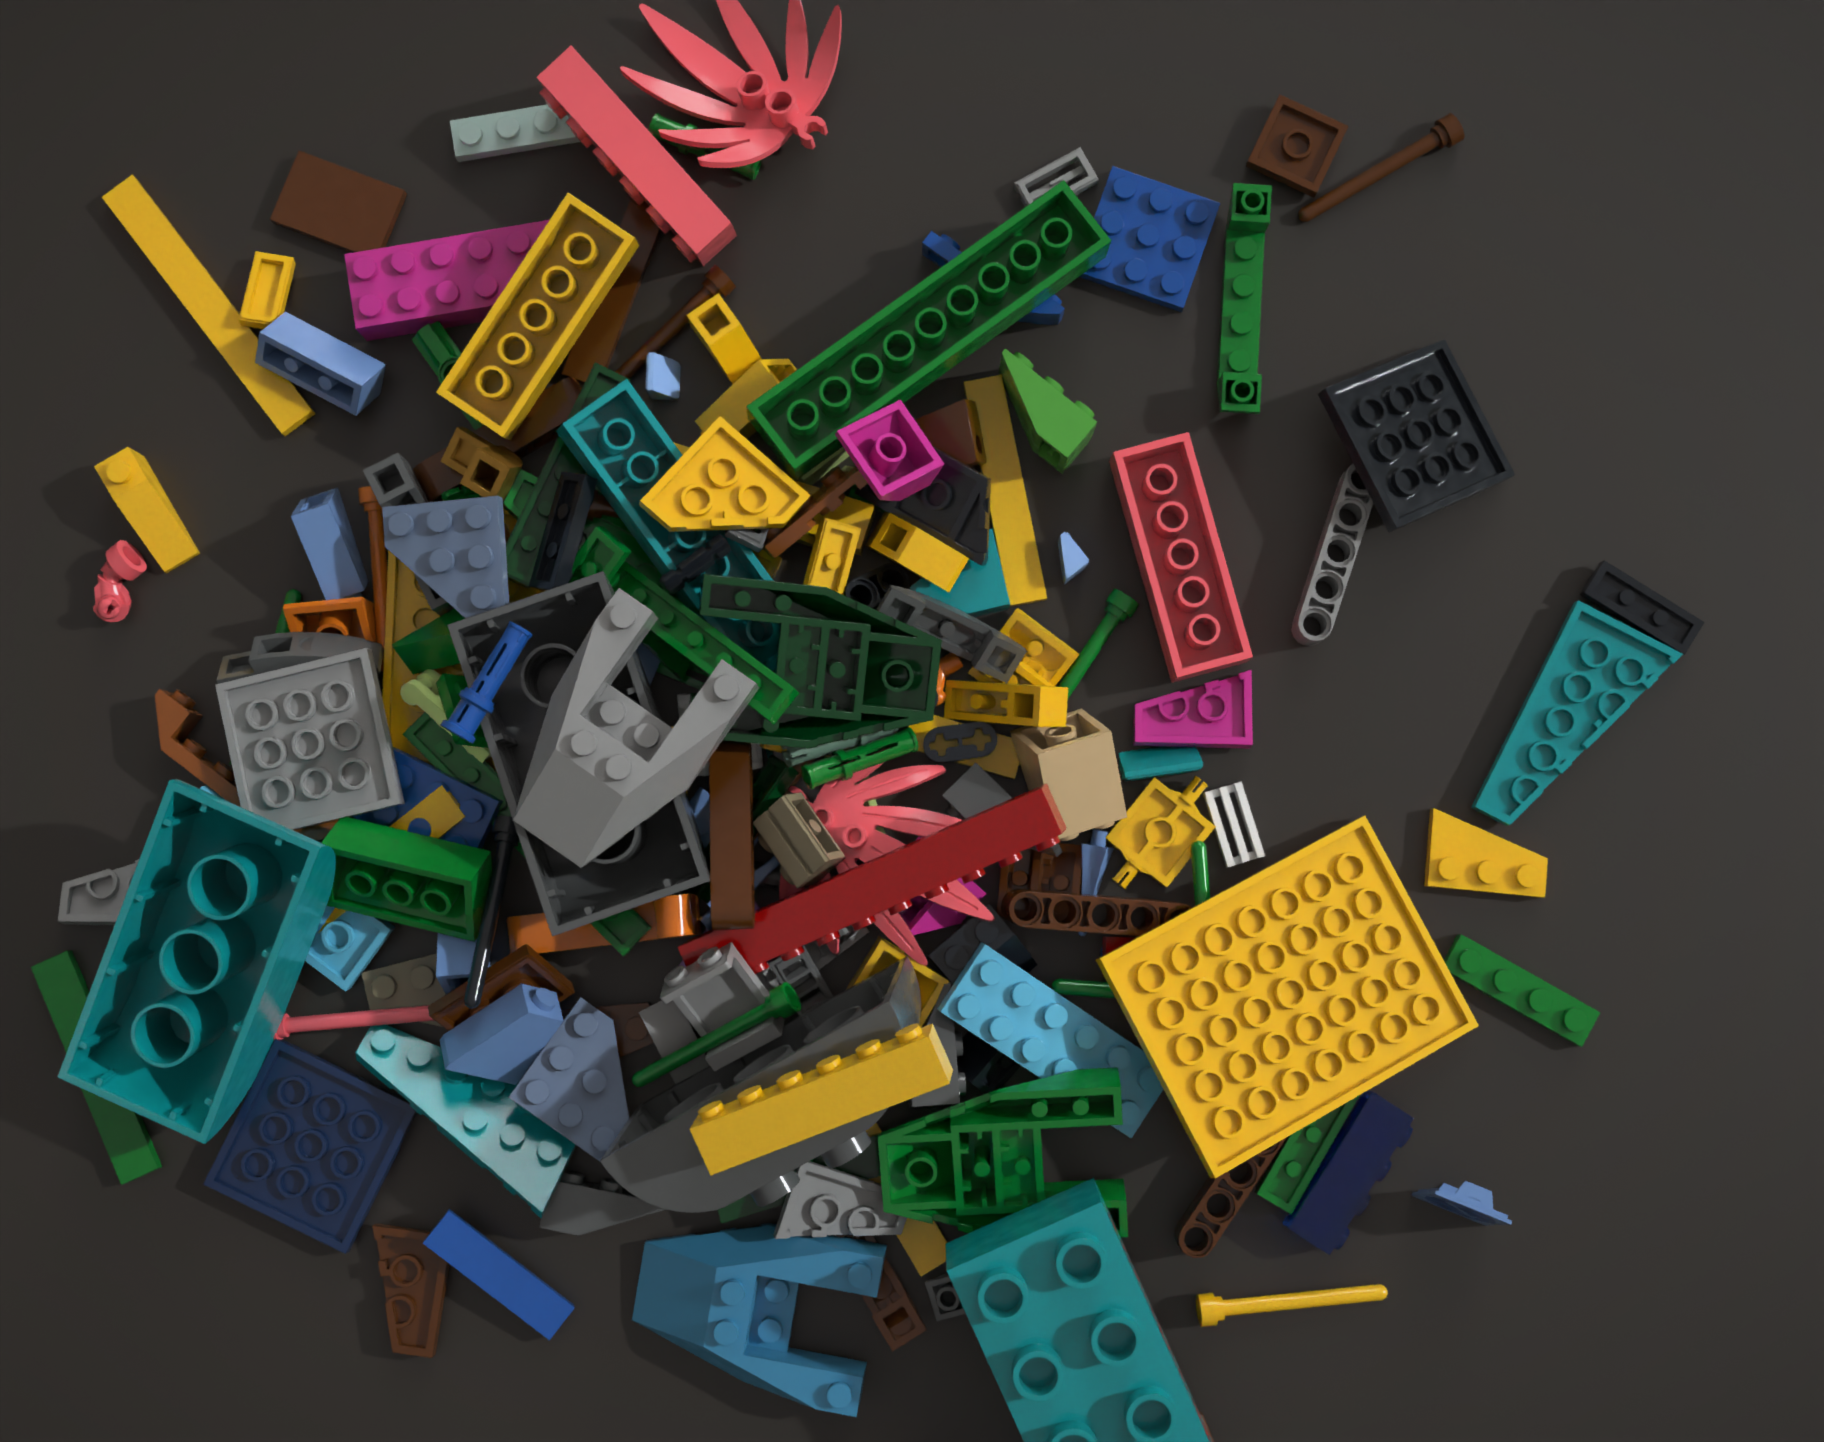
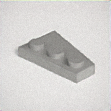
M139 859L135 860L134 864L114 870L105 869L63 882L58 922L64 925H115Z
M809 1161L795 1169L800 1181L786 1195L773 1236L775 1239H787L795 1236H811L816 1238L827 1237V1235H901L907 1218L883 1212L881 1183Z

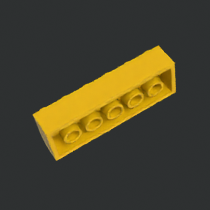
M568 192L436 393L503 438L511 440L639 247L635 237Z

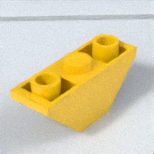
M889 512L883 513L865 544L871 550L947 592H950L969 560L965 555Z

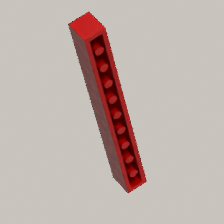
M1046 783L755 910L754 929L709 930L687 940L677 948L687 967L698 961V958L712 947L720 949L732 942L753 972L757 974L769 967L768 960L781 956L783 962L805 952L803 945L815 940L818 946L827 944L840 937L838 930L852 925L854 931L876 922L874 915L888 909L890 915L899 913L912 906L910 899L921 894H925L928 900L948 891L947 883L961 878L965 884L986 874L984 870L986 866L996 862L999 863L1000 868L1008 866L1023 858L1021 851L1033 846L1036 847L1038 852L1050 848L1060 842L1058 835H1061L1067 827Z

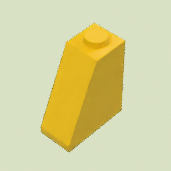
M789 358L758 360L695 420L702 430L701 435L721 416L746 439L757 431L748 420L746 406L794 373L797 368Z

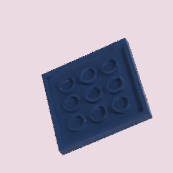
M275 1039L203 1185L346 1254L350 1252L417 1112L410 1107V1102L283 1039Z

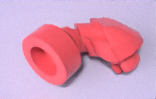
M119 540L106 551V562L100 569L103 574L97 575L98 583L94 587L95 605L93 606V611L97 617L107 622H119L130 611L132 600L129 596V591L121 580L133 581L147 569L145 559L132 544L124 540Z

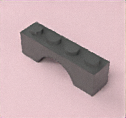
M399 453L363 469L381 507L428 503L409 462ZM414 574L434 612L442 616L454 609L421 578Z

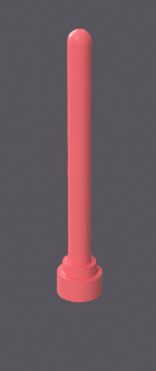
M429 1005L290 1017L286 1013L278 1027L277 1033L274 1035V1040L289 1037L291 1033L435 1020L429 1016Z

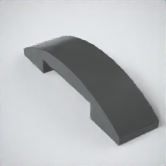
M891 585L876 609L883 614L941 639V648L971 661L975 669L1005 683H1008L1027 652L1023 646L979 619L942 601L903 587Z

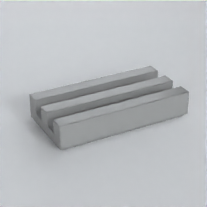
M1081 147L1014 182V189L1021 196L1023 205L1028 206L1063 180L1069 183L1086 174L1087 177L1069 186L1074 194L1078 195L1098 184L1099 178ZM1077 161L1080 163L1081 166L1031 193L1028 192L1027 188Z

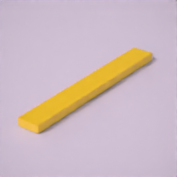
M131 175L103 195L102 199L281 434L287 436L314 416L316 413L291 381L255 363L258 337L250 327L241 326L238 320L240 313L140 182Z

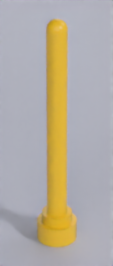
M1375 1284L1223 1300L1221 1296H1214L1213 1293L1196 1294L1195 1301L1200 1327L1216 1326L1218 1321L1225 1320V1316L1381 1301L1387 1297L1388 1291L1384 1285Z

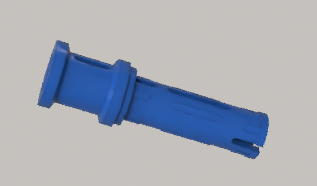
M511 621L507 624L506 630L487 658L471 687H465L464 690L460 691L459 696L461 700L450 718L443 720L440 724L446 730L471 744L476 740L474 733L485 715L492 714L494 710L493 706L495 704L492 702L494 696L511 671L528 640L533 636L529 631Z

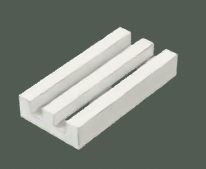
M1242 781L1204 792L1203 797L1211 822L1216 826L1214 832L1226 868L1264 857V850ZM1232 792L1235 793L1253 850L1249 853L1247 852L1229 795ZM1221 796L1239 856H1232L1214 799L1215 797Z

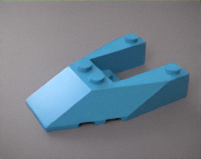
M772 1223L762 1224L759 1227L737 1230L736 1228H731L715 1233L687 1234L645 1241L632 1321L745 1383L816 1410L857 1417L867 1362L789 1347L799 1285L801 1283L877 1298L887 1245L833 1235L816 1238L811 1236H795L787 1239H775L773 1234L777 1224Z

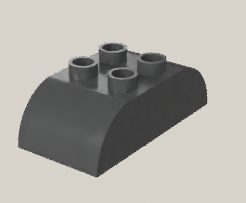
M604 571L447 625L468 688L475 681L487 658L506 630L509 621L523 627L533 635L528 640L511 671L494 696L492 702L495 705L493 706L492 714H486L481 722V727L512 819L516 812L551 696L593 623L615 594ZM636 649L611 686L661 720L639 653ZM686 791L659 809L649 819L644 820L624 835L622 839L582 868L513 821L552 936L711 881L705 849Z
M908 956L784 1024L782 1036L715 1072L711 1066H708L638 1105L600 1162L623 1188L637 1198L666 1210L700 1213L724 1208L748 1194L751 1195L758 1207L766 1206L786 1195L799 1183L800 1178L794 1170L799 1166L821 1155L828 1168H835L858 1156L871 1144V1139L866 1130L872 1127L888 1108L711 1176L689 1129L698 1115V1110L709 1103L721 1100L723 1105L737 1100V1095L750 1087L760 1085L763 1090L777 1084L776 1080L786 1073L800 1070L801 1074L816 1069L815 1065L827 1057L840 1055L841 1059L855 1054V1049L868 1041L879 1039L880 1043L896 1038V1032L902 1028L916 1023L919 1024L921 1018V994L916 973Z

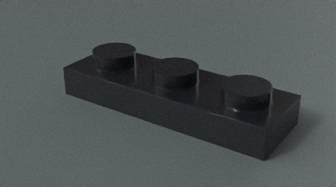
M561 472L529 586L547 591L570 582L577 550L583 539V529L589 508L594 501V491L598 479L586 474Z
M1605 560L1598 564L1580 593L1582 597L1635 630L1673 648L1683 655L1686 654L1704 624V621Z

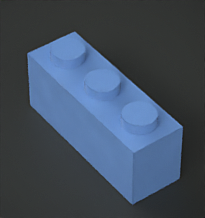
M284 312L259 332L256 364L357 416L380 395L386 364L305 321Z

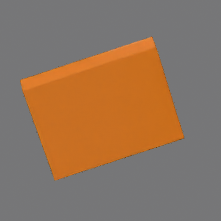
M364 597L284 604L283 606L290 632L342 634L376 642L374 603Z

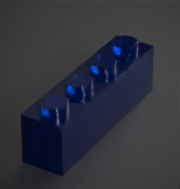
M1367 1090L1362 1093L1292 1215L1288 1213L1282 1224L1328 1255L1331 1254L1334 1248L1339 1250L1349 1236L1350 1230L1347 1226L1355 1214L1360 1216L1368 1206L1371 1199L1368 1192L1376 1180L1378 1182L1382 1181L1389 1172L1392 1165L1389 1158L1396 1147H1403L1410 1138L1413 1131L1410 1124L1414 1118L1372 1091Z

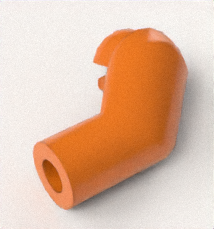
M951 652L940 658L936 689L938 703L936 706L944 703L947 697L943 691L945 678L963 668L959 657Z

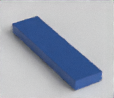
M450 1209L447 1210L423 1241L425 1246L549 1341L575 1308L573 1303Z

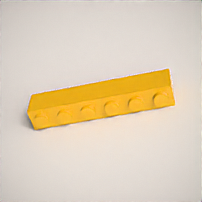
M918 1023L906 1026L896 1032V1038L880 1043L879 1039L868 1041L857 1047L855 1054L842 1059L840 1055H832L818 1062L814 1070L801 1074L800 1070L791 1071L776 1080L777 1084L762 1090L760 1085H756L739 1093L737 1100L724 1105L721 1100H718L699 1109L698 1115L689 1130L710 1176L950 1084L953 1068L933 1023L922 1028Z

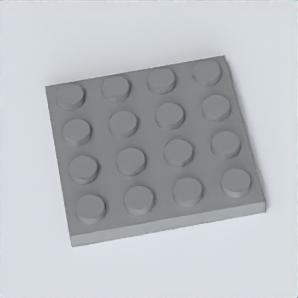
M363 648L215 685L240 807L291 830H298L339 820L340 818L352 817L405 804L372 649Z

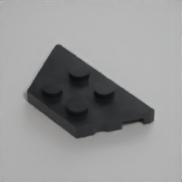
M933 446L944 462V466L930 486L901 501L879 500L869 484H866L861 489H856L855 494L918 527L981 566L986 565L988 561L991 478Z

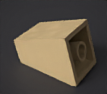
M1082 708L1067 713L1066 727L1024 726L1010 731L1028 790L1030 791L1046 783L1067 827L1061 835H1058L1060 841L1072 840L1079 833L1093 828L1104 829L1111 827L1115 821L1127 818L1112 732Z

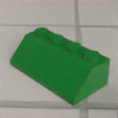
M350 817L340 818L321 842L331 847L336 856L335 877L327 906L473 942L477 939L492 872L491 851Z

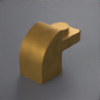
M465 427L456 428L440 461L464 475L460 484L482 497L499 496L503 498V501H505L523 465L522 460L505 446H495Z

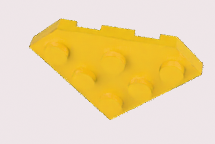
M719 416L640 500L639 506L669 532L783 528L808 501L810 494Z

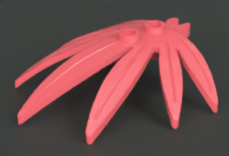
M716 0L737 50L751 69L749 72H745L718 50L674 21L643 3L639 5L642 16L675 60L703 86L734 106L621 66L620 70L623 76L645 93L678 111L710 122L744 126L693 130H658L661 138L678 144L700 148H726L697 157L700 166L733 168L758 162L782 147L793 133L799 136L801 144L805 148L813 150L816 145L810 133L818 131L825 136L827 135L828 130L825 121L818 116L810 115L826 94L836 69L842 32V14L839 5L834 7L826 24L807 77L809 41L805 14L801 0H789L786 23V66L788 73L786 81L781 80L766 43L738 0Z
M888 747V748H885V749L876 751V752L871 753V754H868V755H866V756H870V755L876 754V753H878V752H881V751L890 749L891 747ZM878 764L853 773L851 779L842 781L839 778L825 783L814 803L809 802L807 794L800 788L790 786L788 790L792 794L800 792L803 794L846 856L836 866L840 874L858 866L856 863L858 859L865 863L906 845L891 836L877 831L876 827L878 826L905 834L924 837L961 821V819L918 808L864 806L866 801L896 794L946 773L947 770L944 766L917 765L902 767L880 773L860 782L882 765ZM830 871L819 882L831 878ZM781 875L779 900L799 892L805 887L797 889L795 885L788 883ZM957 879L947 883L948 891L928 899L938 905L988 922L995 920L994 915ZM925 894L919 895L920 897H923V898L926 899ZM887 909L874 915L876 918L874 924L895 945L919 964L924 966L928 964L922 949L900 913L890 915ZM839 938L827 943L830 951L838 955L840 952Z

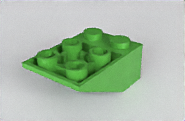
M1005 348L1001 353L998 373L1002 375L1004 387L1032 451L1063 474L1091 440L1097 425V421L1093 419L1095 414L1081 401L1077 400L1073 403L1062 394L1064 389L1049 376L1043 379L1032 370L1033 364L1019 352L1012 354Z

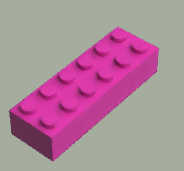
M549 220L344 254L355 329L366 341L417 333L418 330L427 324L437 321L444 328L483 322Z

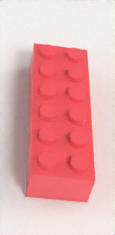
M572 45L536 77L543 86L539 94L543 97L546 104L560 119L566 115L569 117L566 124L571 128L573 134L586 148L592 144L596 147L592 152L598 158L597 160L612 177L617 173L622 176L619 182L639 206L644 201L648 204L649 207L645 211L650 216V219L664 234L670 230L674 233L675 237L671 240L690 263L697 259L704 267L737 236L730 220Z
M1189 432L1113 452L1109 461L1171 683L1248 662L1253 658Z

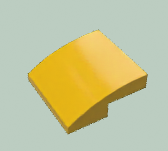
M1019 608L1013 612L999 631L1023 646L1027 651L1008 681L1011 684L1056 686L1079 656V653ZM973 666L968 672L979 682L1005 683L975 669Z

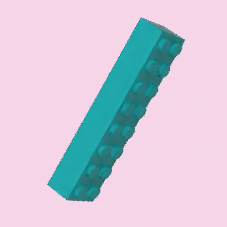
M625 379L565 421L556 430L586 473L598 479L597 488L662 576L671 569L675 571L676 565L703 546L705 548V543L720 534L729 543L731 552L719 561L714 560L715 564L704 573L773 581L752 550L724 536L725 530L669 532L639 506L640 500L680 459L682 454L628 379ZM702 574L692 582L684 583L685 587L677 592L676 595L687 608L771 671L776 669L780 623L699 615Z

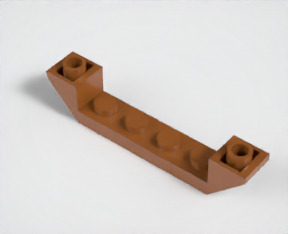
M159 689L155 694L161 751L225 800L240 806L233 770L220 761L213 764L204 757L207 750L196 741L187 737L203 717L193 709L196 702L178 689L174 693ZM338 820L294 831L322 842Z

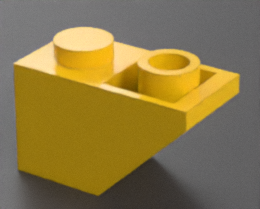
M719 293L687 314L691 328L732 385L751 366L762 359L744 328Z

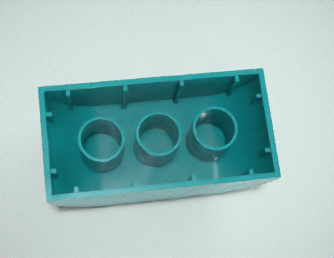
M178 779L169 780L59 1071L58 1078L206 1144L218 1133L235 1112L257 1077L274 1042V1035L277 1033L329 901L336 870L334 850L321 842Z

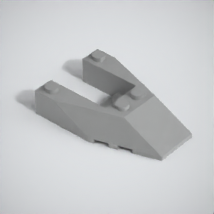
M618 588L593 623L551 696L513 821L580 868L614 845L644 820L649 819L678 795L688 790L759 689L756 682L721 659L672 728L611 686L658 620V617L652 610L620 588Z

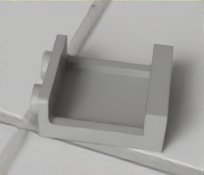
M730 942L720 949L717 947L708 949L698 958V961L687 967L681 965L671 970L664 978L660 999L664 1004L673 1000L702 1037L763 1004L765 997L769 996V992L733 943ZM771 1017L708 1051L705 1060L714 1072L782 1036L785 1019L782 1017L778 1019Z

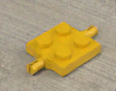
M1194 776L1185 790L1180 793L1170 790L1154 777L1126 811L1127 818L1119 820L1111 829L1106 839L1121 852L1127 861L1115 877L1112 878L1114 882L1119 883L1128 872L1127 876L1119 884L1120 887L1126 889L1136 874L1141 872L1150 875L1167 888L1190 860L1192 843L1195 841L1204 842L1216 826L1202 816L1194 804L1208 787L1203 781L1192 792L1202 779Z

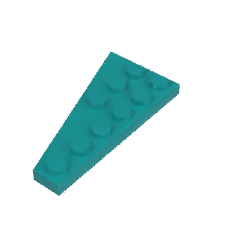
M1579 600L1574 602L1471 808L1505 826L1511 825L1543 793V790L1570 767L1572 762L1585 749H1588L1683 654Z

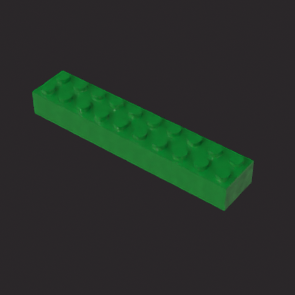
M1063 180L747 405L748 420L794 481H796L843 447L835 436L838 430L900 399L903 403L1106 258L1111 239Z

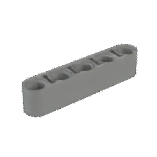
M1354 464L1346 469L1338 481L1292 622L1291 631L1293 637L1298 643L1305 646L1318 644L1329 636L1333 629L1373 506V501L1367 489H1358L1352 484L1351 474L1358 473ZM1341 509L1352 511L1356 518V524L1353 526L1344 524L1340 520L1339 511ZM1329 545H1337L1343 550V562H1335L1330 559L1327 553ZM1325 581L1331 586L1333 592L1330 599H1323L1316 593V582ZM1306 617H1312L1320 623L1321 631L1319 635H1310L1305 631L1303 623Z

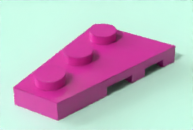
M1252 670L1238 673L1237 676L1221 681L1215 680L1204 683L1203 686L1184 692L1177 691L1135 704L1133 708V746L1250 749L1253 745Z

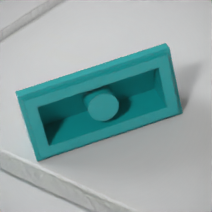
M1159 746L1124 751L1118 754L1121 779L1124 782L1197 772L1203 767V761L1197 747Z

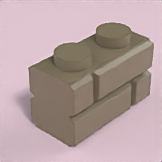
M801 792L780 797L769 807V810L765 811L753 822V825L759 832V843L765 850L774 854L781 864V875L788 883L795 885L797 889L818 883L846 857Z

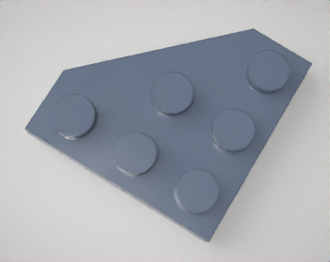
M488 496L382 507L385 547L463 617L469 618L510 603L502 497Z
M580 997L508 1098L599 1162L629 1120L614 1022Z

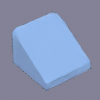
M648 352L645 389L652 400L679 399L681 366L677 361L655 352Z
M1063 532L1058 540L1064 585L1086 569L1089 563L1087 556L1068 532Z

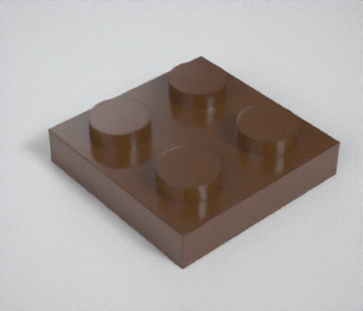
M1279 94L1246 163V167L1315 198L1349 126Z

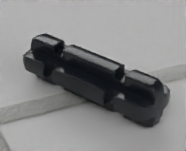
M722 535L714 536L705 543V548L703 546L676 565L675 571L671 569L660 577V584L669 595L679 592L685 587L684 583L692 582L715 564L714 560L719 561L731 552L729 543Z

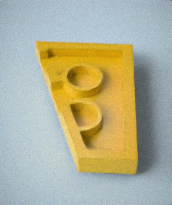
M1435 808L1430 809L1424 886L1545 898L1548 858Z

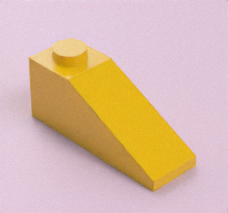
M126 447L94 466L112 499L165 573L172 571L200 554L145 456L130 447Z
M946 680L945 693L947 697L944 706V718L1034 727H1066L1068 687Z

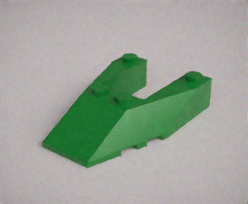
M1118 1067L1077 1069L998 1089L878 1133L883 1212L933 1224V1221L957 1226L958 1231L970 1233L1087 1181L1044 1182L1041 1129L1123 1125L1121 1084ZM1124 1179L1095 1180L1120 1237H1128Z

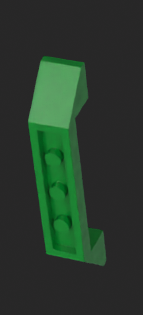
M1233 183L1224 240L1217 368V391L1220 412L1260 413L1262 374H1258L1264 242L1265 232L1270 224L1272 185Z

